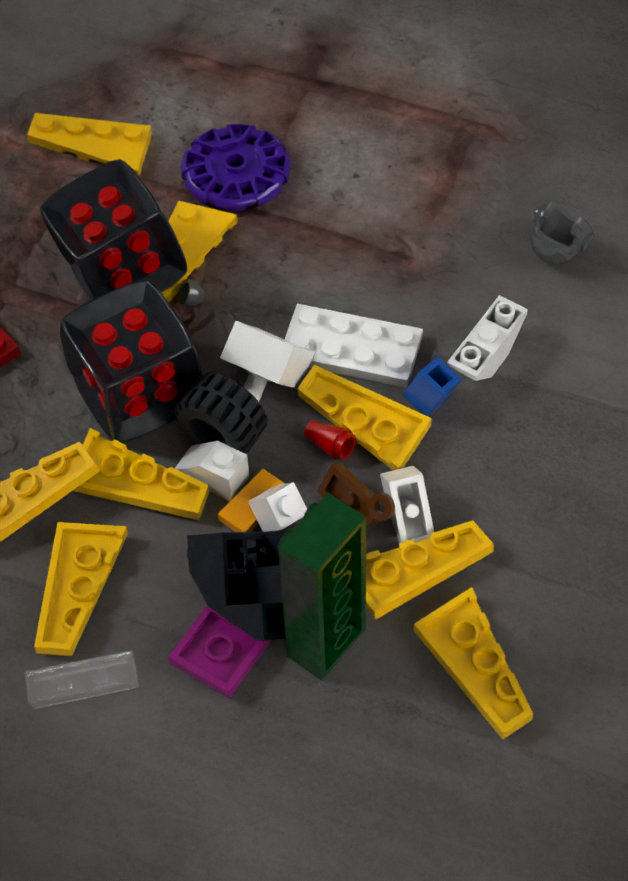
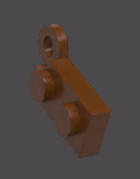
M335 463L330 466L317 490L323 497L327 493L335 496L365 516L366 524H372L374 528L378 521L390 519L395 512V504L390 495L387 493L374 494L341 463ZM379 501H382L385 505L384 513L380 512Z

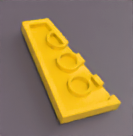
M35 113L27 136L31 144L62 154L68 151L77 154L78 159L87 162L92 159L105 164L121 159L140 177L151 140L152 129L149 125Z
M178 201L169 219V223L184 253L187 273L173 286L162 292L168 302L179 292L183 280L187 279L195 268L198 269L205 261L204 257L213 247L216 248L223 240L222 236L224 233L235 226L237 223L236 214Z

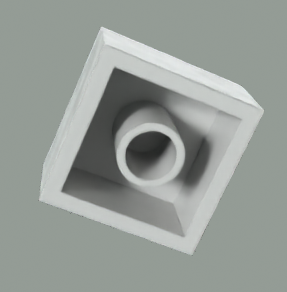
M235 321L220 358L247 370L246 372L249 375L244 388L259 402L268 381L297 389L305 377L314 352L257 327Z

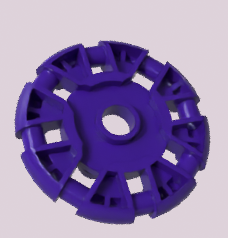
M227 124L226 128L219 130L213 128L204 132L191 143V149L186 150L182 158L181 176L183 180H186L185 187L188 192L199 202L205 205L211 203L215 205L216 209L223 211H245L248 206L256 204L259 207L266 204L281 192V185L286 184L290 176L291 161L290 156L285 153L286 147L282 141L269 131H260L255 126L248 124ZM233 162H239L240 164H242L239 167L229 166V164ZM251 189L252 193L243 195L241 192Z

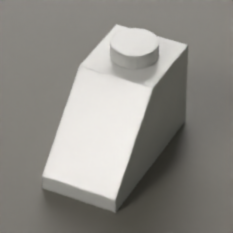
M219 441L192 445L175 467V469L208 484L211 493L229 502L239 493L249 479L247 455Z
M414 466L381 473L383 491L391 496L395 504V512L391 520L399 543L411 539L413 542H418L430 538V533H434V527L423 473Z

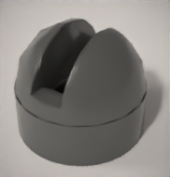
M183 280L179 289L180 304L188 306L199 305L205 299L204 287L197 281Z

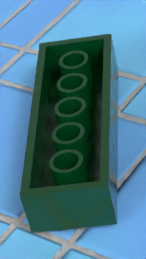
M327 493L319 503H312L306 510L301 523L294 530H287L278 544L287 657L321 681L366 630V517L330 493Z

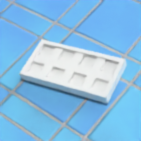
M297 304L284 340L314 352L308 368L316 365L332 373L407 388L423 337V329Z

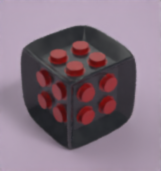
M121 159L107 162L57 190L40 206L41 215L49 233L62 256L71 265L76 279L90 300L127 284L143 280L153 283L162 293L187 273L184 253L169 221L160 211L154 196L140 177Z
M148 280L127 284L95 298L68 313L60 322V338L69 371L74 377L75 384L86 405L111 440L115 439L121 443L127 442L174 421L176 418L174 415L176 404L198 376L202 374L200 360L187 329L161 291Z

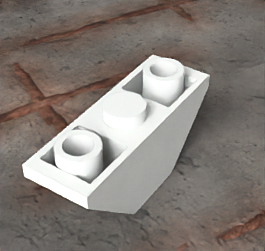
M499 295L448 360L447 366L475 381L491 378L509 355L528 309Z

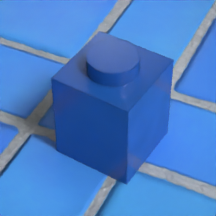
M436 357L417 373L403 396L422 414L429 417L447 401L462 379L439 357Z

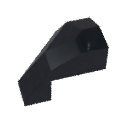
M287 530L187 535L189 572L208 607L257 641L285 639L278 544Z

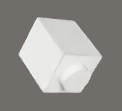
M294 482L276 485L248 501L263 532L282 530L301 519L307 510Z

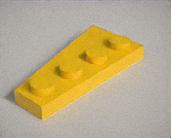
M316 365L311 368L297 388L298 396L334 425L349 428L351 434L355 435L356 442L391 470L404 468L431 427L432 418Z
M92 428L89 429L83 447L101 471L74 489V492L194 520L200 519L210 492L208 484L173 467L166 468L157 464L154 458L144 453L141 456L127 449L125 444L115 439L110 441L102 437L100 432Z
M80 442L40 459L39 464L28 470H23V468L9 473L10 478L0 482V542L101 471Z
M472 520L430 533V538L413 542L411 539L399 543V548L383 553H380L379 550L366 553V609L375 620L493 553V542Z
M57 523L34 644L36 654L73 655L128 535L127 526Z
M472 587L414 623L413 631L502 740L532 721L533 712L514 673L508 667L505 654L492 634L490 623L485 613H482Z

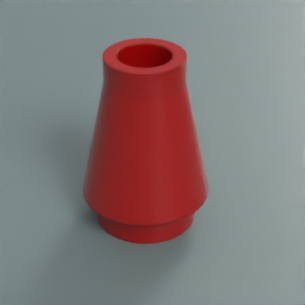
M311 420L304 430V437L313 442L335 460L339 458L347 459L352 454L356 445V437L354 434H351L349 428Z

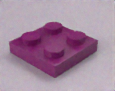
M207 605L168 656L170 665L230 699L268 647L270 640L257 641Z

